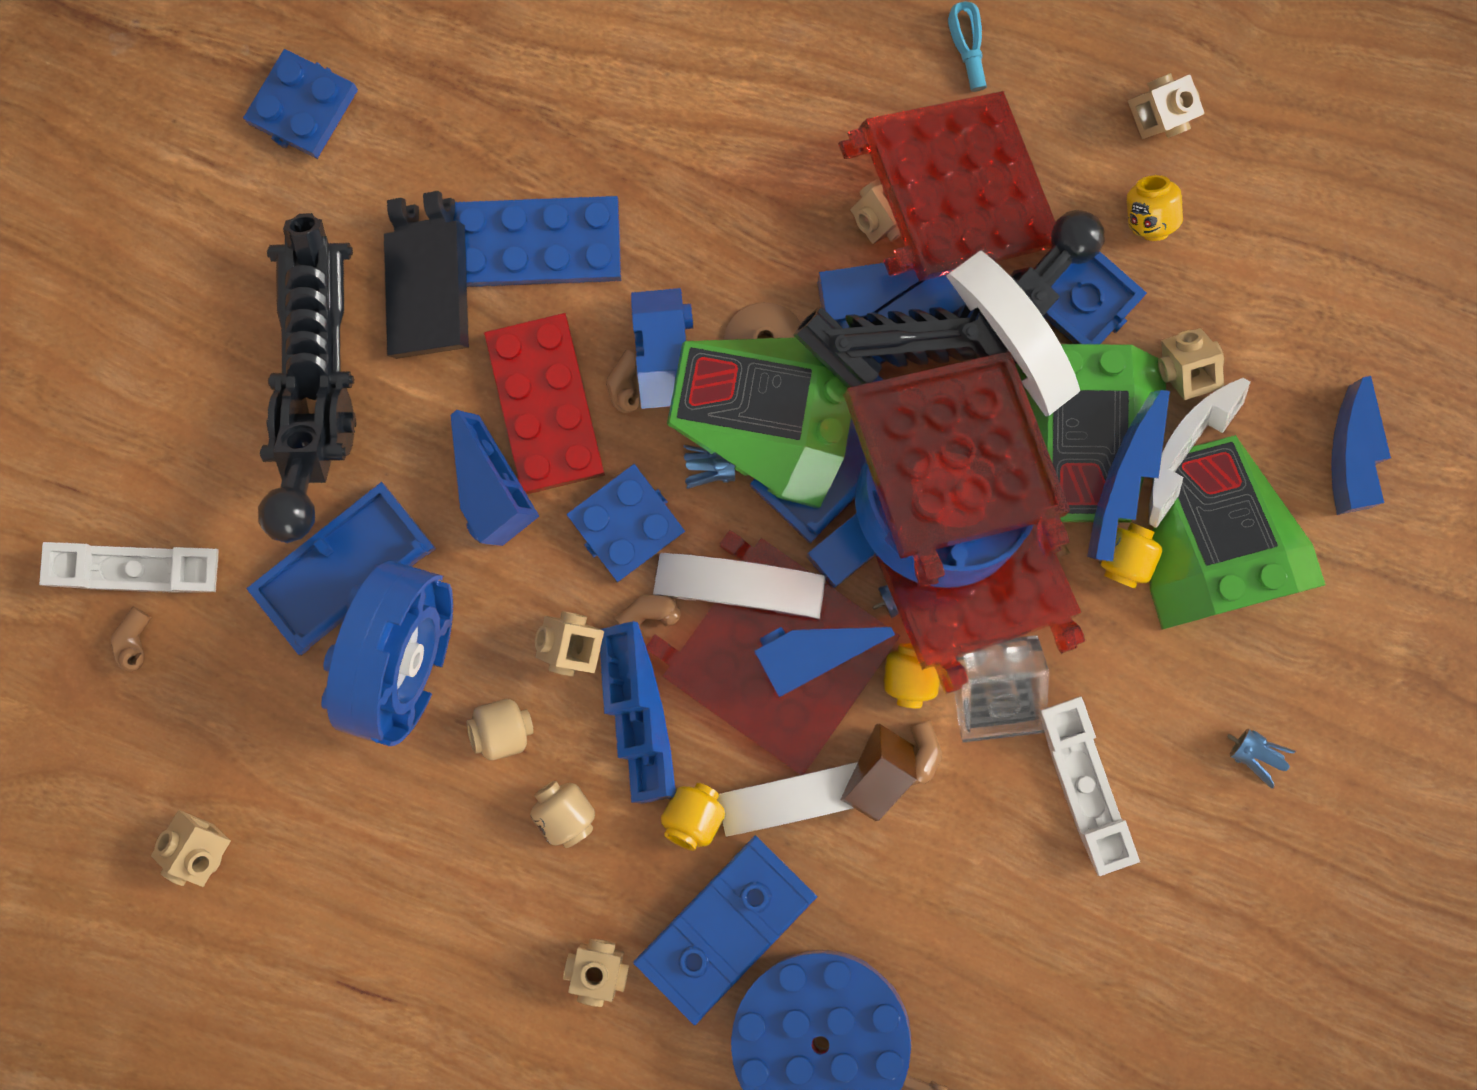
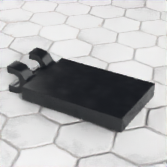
M439 191L423 193L424 209L429 220L419 221V206L415 204L406 206V200L403 198L387 200L388 217L394 227V232L384 234L387 356L395 359L469 348L465 225L454 221L455 200L452 198L443 199L442 193Z

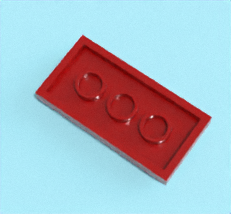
M566 313L484 332L518 479L525 493H536L605 476Z

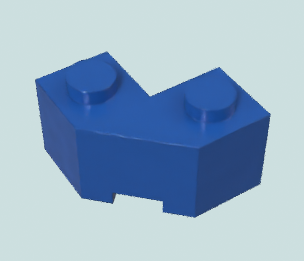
M681 288L632 292V321L635 335L641 409L668 407L671 404L682 343L686 341L685 329H693L691 303L683 304Z

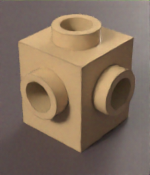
M1171 73L1147 83L1150 91L1128 100L1142 139L1162 132L1166 133L1167 138L1191 129L1190 120L1205 114L1200 102L1199 92L1194 86L1190 74L1177 80H1173Z
M901 172L884 182L879 178L865 186L859 192L862 198L850 210L860 230L874 244L885 237H888L890 242L907 233L912 228L908 222L925 207Z
M1201 328L1183 331L1177 336L1161 340L1162 358L1158 359L1160 375L1164 382L1172 384L1183 400L1216 391L1224 386V355L1219 343L1217 341L1213 342Z
M562 611L560 618L545 616L543 626L538 629L535 637V648L537 650L535 657L549 663V671L568 676H574L575 670L595 673L604 631L586 624L587 616Z
M178 810L167 830L163 831L158 837L151 857L163 868L161 875L167 880L184 886L186 881L204 887L210 875L219 867L222 855L231 840L214 824Z
M590 939L589 944L581 943L577 948L576 954H568L563 980L571 981L568 993L578 995L577 1002L602 1007L604 1000L613 1001L616 991L624 992L629 965L622 964L624 952L614 950L615 943ZM589 968H599L603 973V979L600 982L589 981L586 975Z

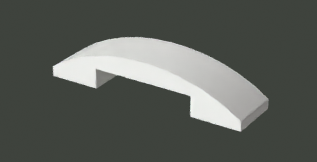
M980 250L946 275L970 311L977 307L1016 360L1027 376L1021 381L1046 417L1080 392L1073 368L1052 329L1020 286L992 258Z
M1241 378L1216 390L1196 405L1177 426L1162 452L1159 478H1154L1148 511L1150 525L1157 528L1179 496L1184 478L1175 473L1179 465L1208 425L1221 433L1225 431L1244 404L1250 381Z
M43 542L39 585L141 592H216L219 550L173 547V549L109 547L79 543Z
M660 553L653 595H664L690 601L701 600L820 619L826 576L736 560Z
M1079 696L1039 710L1059 781L1082 842L1097 875L1102 876L1139 863L1140 860L1126 820L1121 819L1093 739L1096 738L1082 697Z
M858 762L720 793L717 800L725 811V817L722 821L725 836L747 833L853 809L852 806L840 799Z

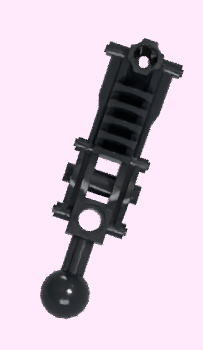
M1082 210L1066 212L1056 220L1051 231L1052 248L1034 268L1027 267L1014 270L1010 275L1030 298L1042 316L1059 299L1060 296L1051 286L1071 263L1082 264L1089 262L1099 254L1105 242L1104 227L1099 218ZM967 305L962 306L957 316L940 307L929 308L930 314L920 309H910L908 311L909 316L899 311H888V318L879 313H867V320L855 314L846 315L845 318L850 328H842L822 307H818L800 323L793 334L853 394H859L879 375L882 366L872 356H879L897 367L908 366L907 360L917 365H927L929 363L928 358L938 363H948L949 356L958 361H969L976 366L985 368L1007 367L1018 364L977 307L970 311Z
M313 213L298 214L296 217L286 220L283 227L285 244L269 245L267 249V256L270 257L271 262H276L277 314L281 325L282 373H271L268 378V384L274 390L270 397L268 420L266 422L269 442L268 445H262L260 457L263 462H276L282 482L280 488L271 490L259 504L258 523L271 539L285 543L300 540L311 530L315 523V506L306 495L309 483H326L331 461L345 460L346 456L350 454L354 440V427L357 424L356 415L353 412L352 401L347 389L352 388L354 376L351 375L350 371H341L340 326L344 314V260L351 259L353 248L350 243H328L322 219L316 218ZM306 398L316 401L315 413H309Z

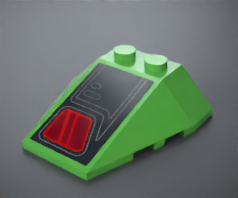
M796 337L685 341L681 347L667 425L709 453H717L735 465L734 469L744 476L750 475L768 487L767 491L776 497L819 508L845 457L855 394Z
M1061 344L1075 373L1080 392L1047 417L1021 381L1027 376L1018 364L1007 367L998 366L997 386L1002 399V413H1005L1009 422L1014 444L1019 440L1034 465L1039 484V508L1045 522H1094L1095 512L1108 471L1129 426L1150 392L1166 390V382L1163 381L1158 368L1159 358L1133 345ZM1141 477L1140 491L1144 481L1143 477ZM1118 518V523H1130L1132 519Z
M1237 436L1192 447L1175 471V473L1184 477L1179 496L1157 528L1153 527L1155 533L1152 540L1162 546V555L1150 580V592L1161 629L1171 628L1325 586L1326 584L1312 542Z

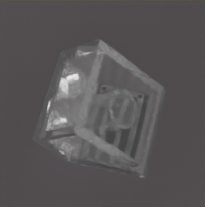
M1038 635L952 645L953 684L962 743L1045 733L1039 710L1048 708L1049 668Z

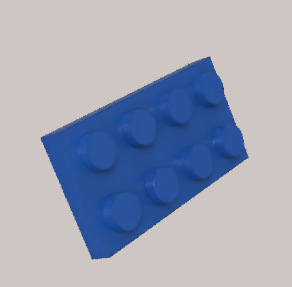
M618 196L455 202L454 221L465 225L467 287L621 281Z

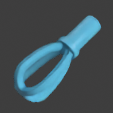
M960 2L951 8L948 17L949 29L954 44L961 53L963 63H965L971 92L986 89L987 85L981 61L983 56L980 50L982 42L980 12L974 3ZM962 10L967 12L971 21L973 34L971 50L964 40L957 14Z

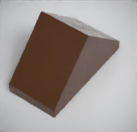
M876 724L840 800L874 821H879L917 780L914 745L883 725Z

